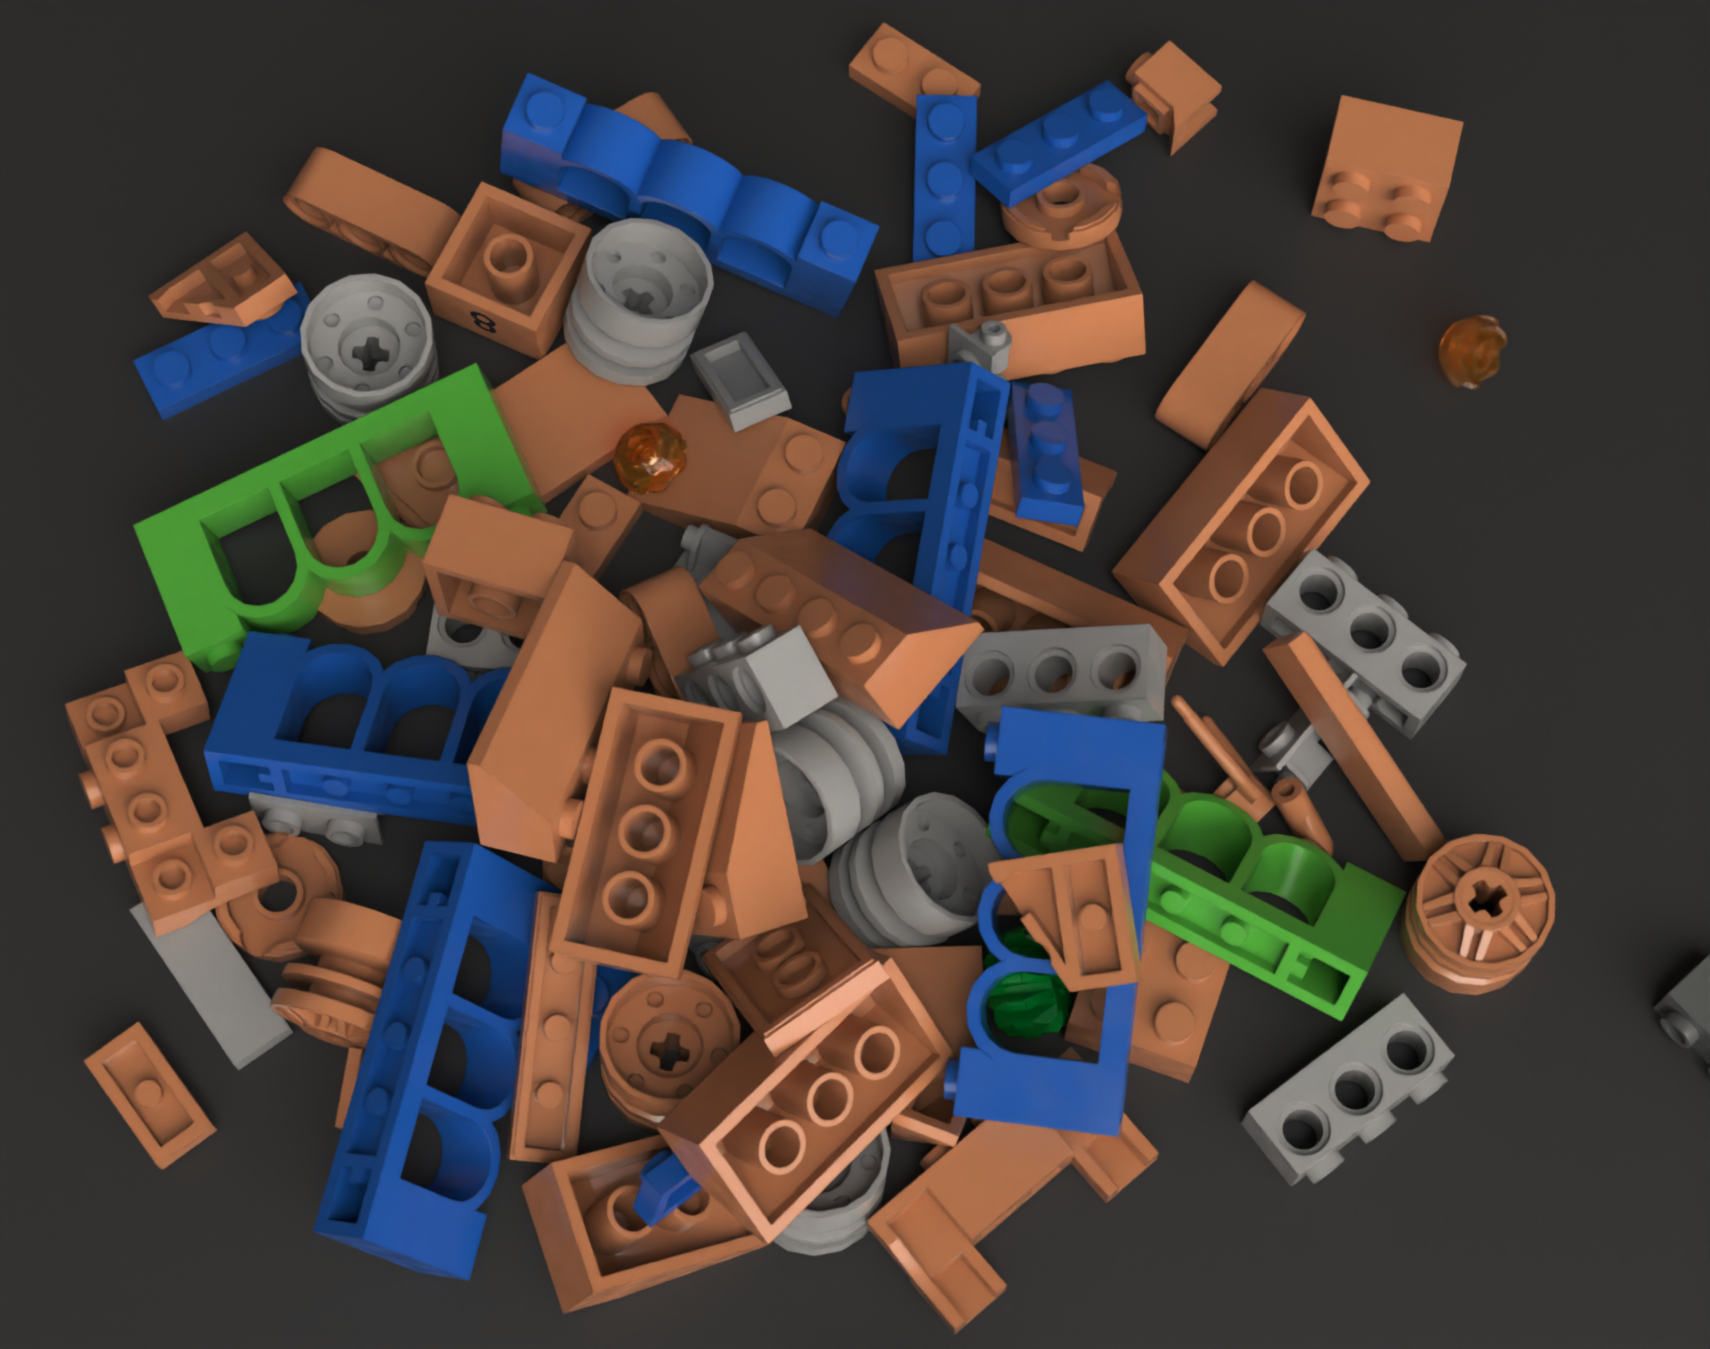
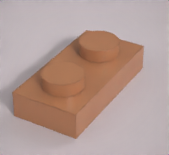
M884 22L849 64L850 78L916 119L917 95L977 96L978 99L981 93V84Z
M588 474L559 517L560 520L567 524L568 528L574 529L581 567L597 582L638 521L643 510L642 504L637 500Z
M139 1021L84 1060L89 1070L160 1169H165L217 1131L212 1121Z

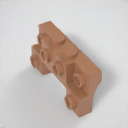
M183 650L124 670L126 683L65 704L68 722L88 769L78 773L86 799L91 809L103 806L110 823L100 827L107 851L113 864L125 860L155 937L186 927L208 911L232 899L279 882L277 863L254 810L208 827H203L165 735L210 720L208 701L191 661L185 657Z
M1072 1047L1058 1057L1084 1061ZM1124 1112L1121 1135L1118 1137L971 1118L970 1121L976 1128L957 1143L955 1147L937 1145L919 1163L925 1172L867 1220V1228L908 1275L913 1287L955 1335L1006 1291L1007 1284L974 1247L979 1241L1070 1163L1104 1202L1107 1203L1156 1161L1159 1152Z

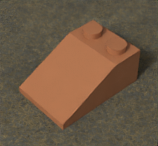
M679 394L627 495L640 502L643 511L684 529H687L690 524L700 528L703 523H706L712 529L736 539L808 528L817 532L838 490L837 467L846 442L793 419L778 415L734 432L715 402Z
M742 720L692 935L742 940L808 918L768 720Z
M661 1134L552 1162L522 1185L563 1314L624 1297L760 1249L768 1244L760 1241L704 1188L652 1228L649 1227L633 1210V1206L642 1182L638 1177L644 1166L655 1155L665 1149H668L672 1154L674 1153Z

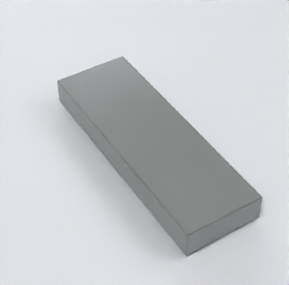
M142 902L130 909V912L238 1070L294 1033L286 1020L269 1007L271 998L211 911L200 916L186 927L155 937Z

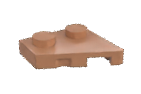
M245 231L148 297L163 318L247 327L256 320H264L276 314L284 305V301L298 292L287 274Z
M1122 843L988 863L989 874L996 884H1001L1023 916L1020 920L1035 942L1044 946L1051 957L1052 967L1069 992L1143 981Z

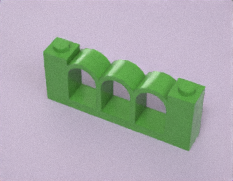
M477 363L133 525L187 659L205 673L231 670L237 664L249 631L270 634L297 631L313 620L318 613L317 609L323 602L326 587L339 595L359 598L374 594L394 581L404 565L407 551L419 558H424L437 525L417 529L409 528L402 524L377 464L437 435L441 439L457 476L458 496L470 499L473 495L486 496L500 502L509 511L530 517L534 513L548 512L495 390ZM358 473L376 514L378 525L376 541L368 554L355 564L344 567L326 566L321 559L298 501ZM278 511L295 552L297 563L295 579L288 591L276 601L260 606L249 605L244 601L220 538Z
M1163 769L1146 920L1342 1022L1368 974L1407 892L1347 862L1344 870H1342L1329 854L1310 842L1288 835L1272 834L1263 836L1260 826L1246 811L1232 802L1212 794L1198 792L1181 794L1178 784ZM1060 785L1036 786L1024 792L1013 804L1008 818L1009 836L1016 850L1025 857L1116 843L1124 845L1125 829L1086 809H1109L1127 817L1129 793ZM989 822L984 835L992 839ZM1174 849L1186 850L1204 856L1216 864L1225 874L1227 882L1167 851ZM1255 891L1267 892L1285 898L1301 910L1307 917L1309 925L1249 893Z

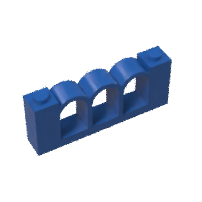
M527 73L502 130L500 173L613 222L628 218L654 219L678 228L699 244L712 265L838 319L858 279L880 227L879 225L824 201H821L820 205H818L803 193L782 183L759 176L742 175L730 163L705 149L676 140H661L655 132L640 122L609 108L586 104V97L531 73Z
M974 362L855 372L844 432L852 437L843 449L837 467V489L842 502L849 510L838 518L829 531L827 538L874 563L884 545L893 538L904 534L922 533L913 586L971 617L1011 383ZM937 449L928 499L886 501L887 485L891 473L899 461L915 451ZM964 654L899 730L883 721L895 738L901 755H947Z
M249 631L203 750L214 791L249 795V792L360 811L477 827L467 761L512 667H501L484 673L471 682L467 671L453 660L436 655H420L397 661L384 671L379 659L366 649L354 645L327 644L313 649L311 639L300 638L287 633L270 634ZM337 694H355L368 699L350 749L297 742L309 712L323 699ZM427 705H440L453 709L456 712L440 761L384 754L392 729L399 718L410 710Z
M1002 706L1000 722L989 721L984 751V760L995 762L994 774L999 779H1008L995 794L989 813L990 834L1000 855L1006 860L1024 858L1016 850L1009 836L1008 818L1012 806L1024 792L1036 786L1060 785L1129 793L1123 851L1141 963L1167 739L1166 725ZM992 880L984 889L978 907L979 932L988 950L1000 959L1001 962L987 968L972 986L966 1004L967 1024L978 1047L963 1046L961 1047L960 1060L948 1059L944 1082V1099L955 1100L953 1116L1118 1137L1121 1135L1138 982L1107 987L1098 1062L1020 1053L1003 1046L994 1038L987 1024L986 1005L990 992L1002 979L1014 973L1058 974L1052 967L1051 960L1029 958L1017 954L1005 944L998 930L997 911L1001 899L1007 892L1001 884H996Z
M425 840L313 1232L419 1273L470 1280L487 1214L475 1209H478L490 1195L498 1177L501 1157L498 1133L492 1122L502 1118L512 1107L519 1044L517 1032L520 1031L535 892L562 894V890L476 843ZM468 935L484 946L490 958L492 972L490 988L484 1002L480 1006L452 993ZM443 1024L451 1026L460 1034L465 1044L467 1055L465 1078L459 1091L453 1097L426 1085ZM418 1113L425 1115L435 1123L442 1143L440 1168L434 1181L426 1189L400 1179Z

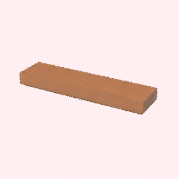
M1304 631L1280 636L1262 649L1403 862L1428 861L1429 857L1448 843L1310 634Z
M535 892L506 1159L552 1163L577 1156L597 964L570 959L548 951L562 895L558 893Z

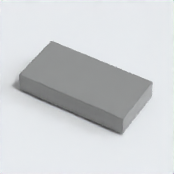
M741 332L690 355L695 373L734 432H738L792 408L787 390L746 332Z

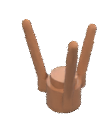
M1180 695L1173 696L1171 699L1172 706L1229 776L1212 795L1232 802L1246 811L1257 823L1275 805L1271 792L1268 790L1269 788L1253 774L1210 716L1200 718Z

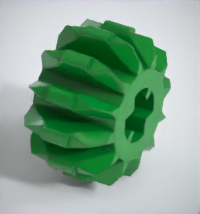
M1025 926L1012 927V930L1000 932L1005 944L1017 954L1029 958L1051 960L1044 946L1035 942ZM988 948V955L984 960L986 969L1001 962ZM1035 972L1014 973L1002 979L990 992L988 1006L993 1009L994 1022L998 1028L1003 1030L1008 1038L1023 1036V1039L1045 1037V1034L1059 1032L1061 1027L1066 1026L1070 1018L1069 1008L1073 1003L1071 993L1058 975Z

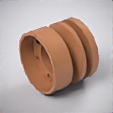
M1472 834L1449 841L1429 857L1400 909L1399 936L1407 959L1425 980L1450 993L1483 994L1504 987L1522 972L1531 958L1542 947L1555 920L1556 895L1546 869L1527 848L1503 836ZM1473 899L1478 904H1484L1489 901L1494 910L1491 914L1486 910L1474 912L1469 905Z
M312 898L308 902L294 943L305 953L317 959L318 963L317 965L287 963L281 976L287 983L299 990L278 988L274 992L269 1007L279 1016L300 1026L304 1032L318 1039L348 1049L349 1047L366 1049L402 920L345 901L330 898Z
M683 969L680 981L644 974L632 978L612 996L600 1021L601 1079L611 1104L630 1123L651 1132L660 1133L655 1126L740 1045V1022L731 1000L710 979ZM667 1050L679 1052V1061H676L672 1071L660 1069V1060L665 1058Z

